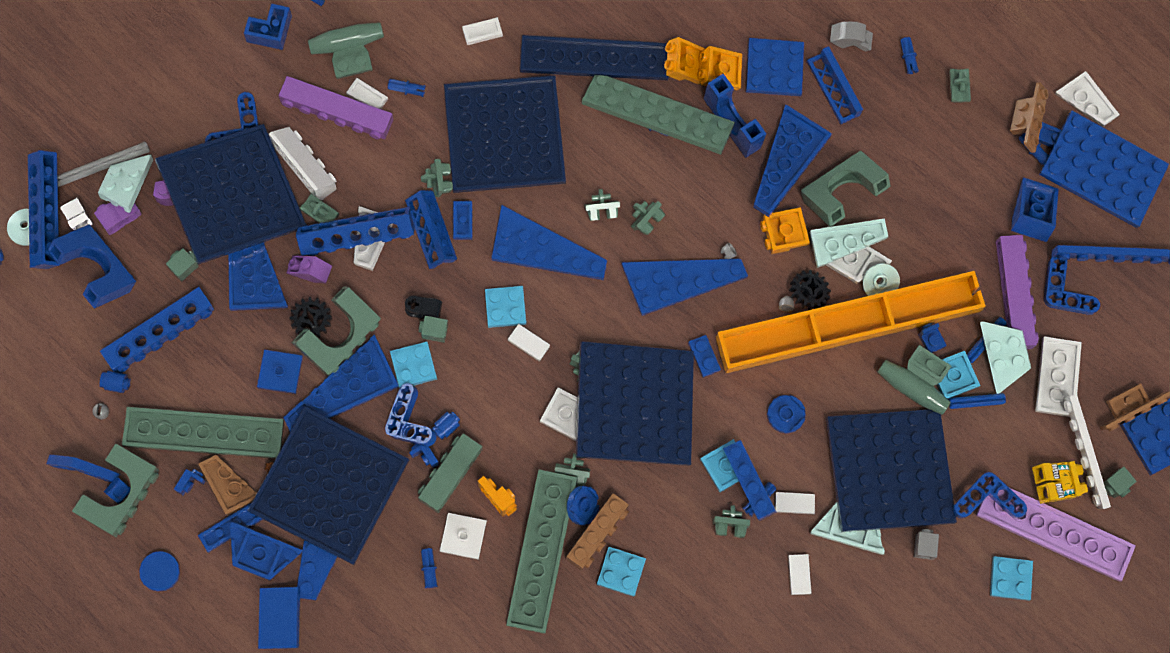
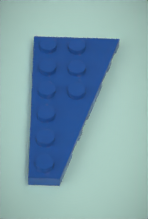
M786 104L753 208L767 217H770L832 135V133Z
M503 205L501 206L492 261L604 280L606 259Z
M264 242L228 254L230 311L288 308Z
M741 259L621 263L641 316L748 277Z
M375 334L354 355L342 363L337 372L330 374L319 387L315 388L308 397L284 416L290 432L304 407L331 419L399 387Z
M305 540L297 587L300 588V599L316 601L337 557Z

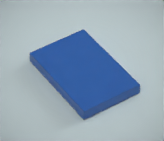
M299 587L260 588L258 649L299 648Z

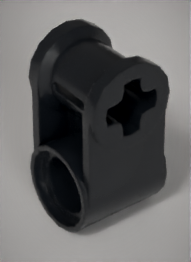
M409 296L405 301V312L410 317L424 319L425 316L440 318L443 302L434 298ZM412 304H416L414 309H411Z

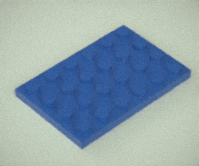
M1071 111L1039 175L1138 228L1169 163L1078 113Z

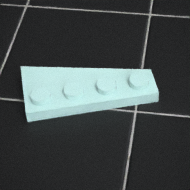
M885 218L810 230L816 266L819 268L887 239L888 232Z

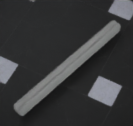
M146 142L140 143L57 175L58 187L107 169L110 165L149 153L148 144Z

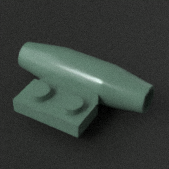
M380 22L356 24L325 32L309 39L308 44L311 54L334 53L332 63L336 78L340 79L373 71L369 52L364 45L383 38L384 34Z
M918 345L908 360L907 369L885 360L877 372L896 390L917 404L943 415L951 403L934 386L942 382L952 366Z

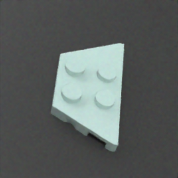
M152 155L110 165L98 191L100 198L110 201L116 207L119 205L126 212L130 213L153 162Z
M982 321L980 322L996 393L999 394L1030 370L1031 363L1023 330Z
M837 502L810 532V534L880 555H884L885 552L881 542L880 529L841 533Z

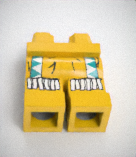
M1075 461L1053 464L1042 463L1032 467L1035 483L1043 484L1036 487L1040 504L1073 499L1088 492L1087 484L1085 482L1080 483L1078 476L1083 475V466L1075 464ZM1040 470L1043 472L1044 479L1040 478ZM1044 489L1047 490L1048 498L1044 496Z

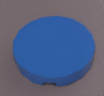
M782 395L775 398L769 405L767 418L772 428L785 434L793 433L800 429L804 423L806 411L799 399L791 395Z
M578 486L570 493L567 501V512L573 523L577 525L590 524L597 516L599 511L597 500L599 498L593 488Z
M162 551L153 552L146 556L141 563L139 569L140 579L150 590L167 591L177 583L180 565L176 558L169 553Z

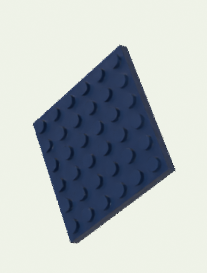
M555 76L444 84L453 193L566 184Z
M264 124L155 158L163 182L198 265L296 232L298 227L307 226Z
M581 341L576 458L690 466L694 351Z
M304 407L250 505L248 512L355 565L410 460Z
M932 410L829 416L826 418L841 533L957 523L956 516L953 513L954 500L941 414Z

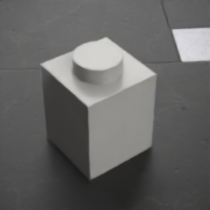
M922 529L921 532H918L915 535L914 558L929 560L937 558L939 534H933V530Z

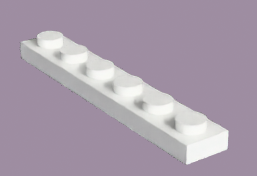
M1077 394L1065 397L1064 408L1070 415L1071 420L1069 424L1077 438L1075 439L1076 447L1081 451V464L1086 469L1088 475L1086 477L1087 484L1092 488L1094 494L1092 495V501L1098 509L1109 508L1111 505Z

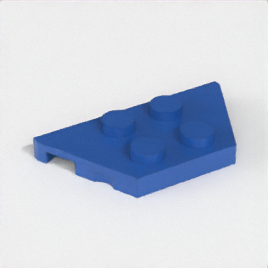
M234 522L230 523L232 564L236 568L270 581L302 553V550Z

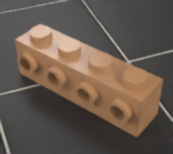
M613 493L566 556V560L581 571L584 567L588 569L594 561L592 557L596 551L600 553L606 544L604 542L605 538L608 535L611 537L618 528L615 526L619 519L623 521L629 513L627 510L629 504Z

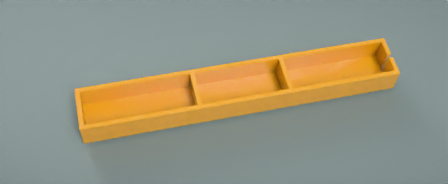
M975 271L720 331L715 338L726 374L925 326L929 323L934 324L979 313L986 306L981 290L972 296V293L980 286Z

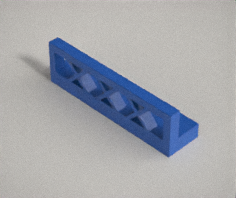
M830 47L822 49L819 55L808 59L807 64L840 125L860 116L863 108ZM821 59L825 65L824 69L815 68L813 63ZM824 75L832 78V86L824 84L822 80ZM832 91L840 93L842 97L840 102L832 99ZM840 108L849 109L851 115L843 118L839 112Z
M420 190L406 199L405 202L407 207H410L415 230L429 269H434L442 263L456 261L457 257L434 192ZM415 200H418L419 203L418 210H415L413 205ZM421 216L425 219L424 228L420 225ZM427 233L431 236L430 245L426 242ZM433 251H435L438 256V260H436L435 262L432 258Z

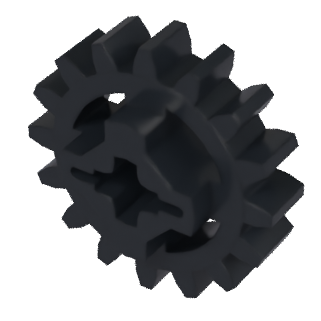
M803 270L800 274L797 273L790 282L792 286L789 288V291L793 292L790 297L796 298L795 304L801 303L802 309L805 306L808 307V310H811L813 307L814 309L820 308V306L823 307L830 298L828 294L831 292V289L827 288L829 282L824 283L825 277H818L819 272H816L814 275L812 270H809L807 274Z
M309 297L308 302L301 299L302 304L295 303L297 309H291V313L294 315L289 317L290 321L294 322L291 324L292 329L297 328L295 331L297 335L305 327H309L312 329L310 331L320 338V332L326 334L325 327H331L328 321L332 320V316L327 315L331 312L330 308L325 309L326 303L320 304L319 298L315 302L312 301L311 297ZM308 312L310 313V315H312L314 319V325L312 324V322H310L308 318ZM323 319L322 324L318 327L320 320Z

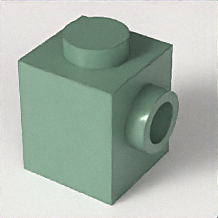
M183 248L180 251H175L166 263L167 267L181 282L199 267L191 251L186 252Z
M425 316L424 321H420L419 325L422 339L445 343L448 320Z
M1122 467L1103 482L1107 495L1113 498L1118 496L1123 498L1131 491L1129 488L1137 481L1125 467Z

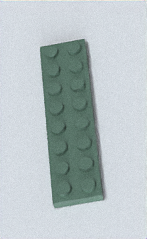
M604 75L594 76L582 99V104L720 155L735 124L731 120Z
M127 407L122 446L276 459L281 451L284 419Z
M538 470L506 626L546 633L569 520L567 501L570 493L575 489L577 477Z

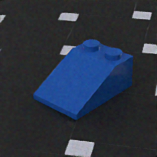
M1023 177L1012 217L1011 231L1047 242L1056 227L1059 189Z

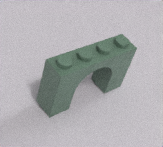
M862 151L852 155L801 190L804 203L830 227L845 218L843 204L832 195L833 191L840 185L858 183L868 189L874 196L891 187L888 173Z
M346 286L331 301L349 319L350 333L347 339L338 346L329 347L322 343L309 329L304 328L291 342L326 375L337 372L339 364L353 354L352 350L366 340L365 336L369 331L373 332L379 326L378 322L381 319L362 299Z
M115 444L105 461L126 473L129 477L131 489L128 497L117 506L106 507L82 495L72 512L117 538L118 534L121 535L126 529L127 525L125 523L129 517L132 518L137 511L136 506L139 501H143L147 496V489L150 484H154L158 479L159 469Z

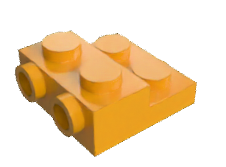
M680 37L669 40L665 46V51L668 52L667 60L664 63V68L667 70L666 75L679 81L686 79L693 83L701 84V80L698 78L699 71L702 68L699 56L705 48Z
M713 46L707 47L700 53L699 61L702 62V68L699 71L698 78L701 80V85L707 86L710 81L724 74L734 87V90L741 88V53Z
M801 207L775 212L770 217L764 215L763 221H760L761 231L766 232L767 236L765 247L766 250H770L771 254L790 251L791 248L810 244Z
M484 476L478 480L479 489L502 517L506 514L510 516L517 510L514 499L516 497L509 488L505 490L502 486L497 490L495 483L490 478L487 480Z

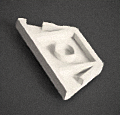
M868 246L828 263L826 266L858 284L863 281L865 273L872 266L881 263L890 265L892 260Z

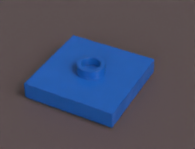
M264 350L257 388L296 394L303 356Z

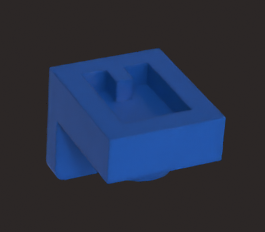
M929 323L923 326L922 331L918 334L925 349L931 353L947 346L938 330L940 327L939 323L935 325Z
M416 444L411 448L412 451L409 453L412 458L423 453L421 458L426 466L430 464L432 468H435L439 465L429 446Z
M186 469L174 490L184 496L185 492L189 493L194 485L193 480L203 485L206 481L202 478V473L195 469L192 472Z

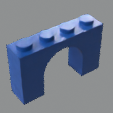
M722 74L707 84L704 101L714 115L735 122L730 137L744 157L747 158L761 149L767 133L756 119L747 124L741 118L732 101L734 87L726 76Z
M90 224L53 239L48 249L49 254L58 265L75 258L84 257L94 260L102 267L105 276L88 283L83 292V296L94 309L130 293L136 283L133 276L126 270L121 261L117 259L109 246L104 243Z

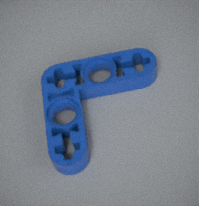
M243 92L237 98L241 128L211 133L206 136L205 142L259 126L256 103L251 93ZM245 98H248V100H249V102H248L249 109H247V110H246V107H245V104H244V99H245ZM252 115L254 120L251 123L244 122V117Z
M1051 257L1048 262L1045 305L1054 309L1086 315L1096 313L1100 308V302L1096 297L1064 291L1067 260H1059V263L1062 264L1058 267V272H1052L1057 268V264L1054 262L1058 258ZM1051 277H1058L1060 285H1053ZM1052 295H1055V296H1054L1055 299H1061V298H1063V301H1061V300H1056V301L1053 303V302H1052V299H1050L1049 297H1051ZM1068 298H1074L1077 305L1075 307L1069 306L1067 303ZM1089 302H1092L1091 304L1095 306L1091 310L1088 305H1083L1080 308L1081 304H1088Z
M405 383L397 393L385 426V432L394 439L422 446H431L437 438L435 431L429 427L408 422L418 397V390L413 385ZM405 406V412L402 415H398L399 409ZM414 428V434L411 437H407L408 431ZM420 435H429V437L424 439Z
M49 455L46 463L59 469L79 471L110 483L120 476L117 472L74 457Z
M990 472L983 474L953 506V513L956 517L966 518L989 495L1013 518H1020L1027 512L1025 502L995 474ZM984 478H991L992 485L989 484L982 489L981 486L986 482ZM972 490H977L980 493L978 501L971 498ZM1000 490L1007 492V500L999 499L998 492ZM1013 498L1014 501L1011 502L1012 504L1007 506L1006 503L1011 501V499ZM968 501L970 505L965 508L967 513H960L959 505L963 506ZM1020 505V506H1021V508H1020L1021 513H1020V512L1015 513V512H1014V510H1015V507H1014V506Z

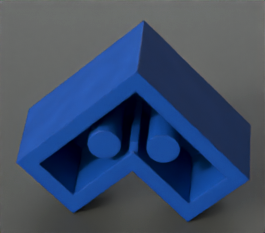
M271 4L267 21L248 17L244 31L246 42L283 50L292 18L290 8Z

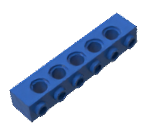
M39 150L28 155L30 268L50 269L59 266L48 252L53 239L59 237L57 153Z
M410 207L298 227L296 238L301 256H314L319 252L326 251L330 253L340 248L351 249L357 245L363 244L368 246L378 241L389 242L395 238L406 239L414 235L415 226ZM396 224L398 227L391 228L389 225ZM376 227L379 231L374 232L370 228ZM352 231H358L360 235H354ZM339 234L342 238L338 239L335 238L333 235ZM314 238H321L323 241L317 242Z
M198 287L106 346L100 352L114 372H125L130 367L129 365L135 361L140 362L146 357L147 353L157 351L168 340H174L184 329H191L195 326V322L201 318H208L212 311H214V308L200 287ZM190 307H196V311L193 314H187V310ZM173 318H180L178 324L171 325ZM163 328L161 335H154L156 329ZM146 339L147 341L144 346H138L139 340ZM124 350H130L127 357H121V353Z

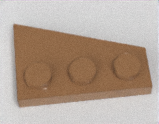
M217 455L198 464L225 516L253 502L257 492L236 475Z

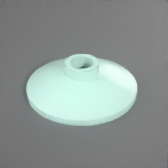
M29 209L15 212L7 224L9 237L16 244L22 246H29ZM27 222V227L22 228V224Z
M885 263L872 266L863 278V289L868 296L896 290L900 284L897 270ZM882 277L881 282L877 283V279Z

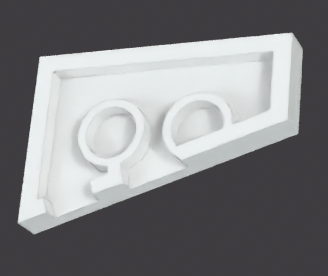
M1086 71L1055 92V95L1103 127L1120 115Z
M360 206L358 209L359 216L378 213ZM376 227L370 228L374 232L379 231ZM378 241L368 246L363 244L355 246L354 264L373 271L385 242Z

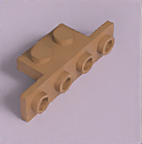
M1041 82L1036 83L1032 98L1016 101L1010 129L1013 135L1026 133L1024 145L1031 153L1036 152L1037 145L1039 144V134L1042 129L1045 105L1049 96L1048 90Z
M1137 384L1107 400L1106 403L1115 419L1100 426V429L1112 431L1119 427L1118 423L1122 421L1126 423L1135 419V414L1139 412L1143 414L1152 409L1150 406L1155 403L1157 405L1168 401L1167 397L1170 396V391L1163 392L1149 399L1142 384Z

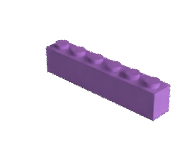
M289 76L286 77L279 93L280 102L287 108H298L304 114H315L321 120L327 121L329 119L338 126L351 127L353 131L368 133L375 139H386L393 122V115L390 112Z
M1023 235L1000 236L996 241L1005 319L1007 322L1006 327L1023 330L1027 350L1033 349L1037 345L1039 337L1034 327L1036 315L1032 311L1034 298L1030 295L1031 278L1028 277L1027 272L1029 269V261L1025 256L1027 244L1026 241H1023Z

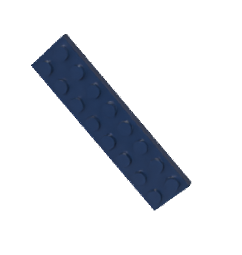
M522 35L520 73L592 77L604 75L611 78L668 81L669 76L666 75L667 70L664 68L668 54L665 51L667 43Z

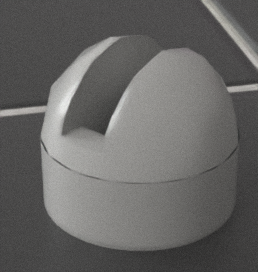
M727 243L722 247L721 254L725 253L726 255L723 258L732 259L737 256V252L731 243Z
M790 296L782 297L779 301V309L785 312L793 311L794 300Z
M99 403L93 407L92 412L97 419L103 420L108 417L109 408L105 404ZM102 406L100 415H98L99 407Z

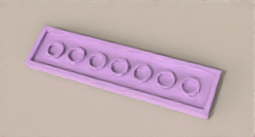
M1013 489L1011 490L1027 505L1026 514L1020 518L1011 517L989 495L980 504L976 514L977 517L1119 582L1124 577L1136 546L1044 503L1040 504V501ZM1000 490L998 497L1000 500L1005 501L1008 498V494L1006 491ZM1012 498L1011 501L1006 503V505L1008 506L1012 504L1011 502L1014 501V499ZM1020 505L1014 506V507H1015L1014 512H1015V513H1017V512H1020V513H1021V511H1020L1021 506H1020Z

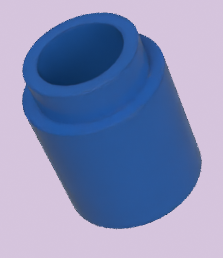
M112 371L102 372L100 387L107 391L124 393L130 387V379L127 374Z
M446 412L433 424L434 427L431 429L443 440L460 426L458 423L460 419L454 412Z

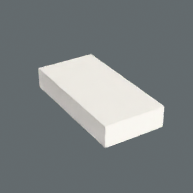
M498 17L462 26L467 45L503 37Z
M356 78L346 92L354 100L382 109L388 100L387 96Z
M520 324L517 325L508 338L510 343L539 362L550 347V344Z
M776 492L775 509L777 513L815 514V494Z
M788 555L791 595L811 594L809 555Z

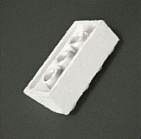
M290 127L269 133L273 147L312 195L322 201L337 189L335 185L337 181L331 173L327 174L325 172V166L319 158L316 160L312 156L314 154L312 149L308 145H303L301 142L302 137L296 130L293 132Z

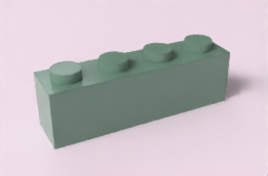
M465 434L455 438L451 444L453 448L450 453L446 452L441 458V466L431 472L429 483L427 485L423 484L418 491L420 495L418 497L419 501L437 513L441 511L483 450L480 444Z

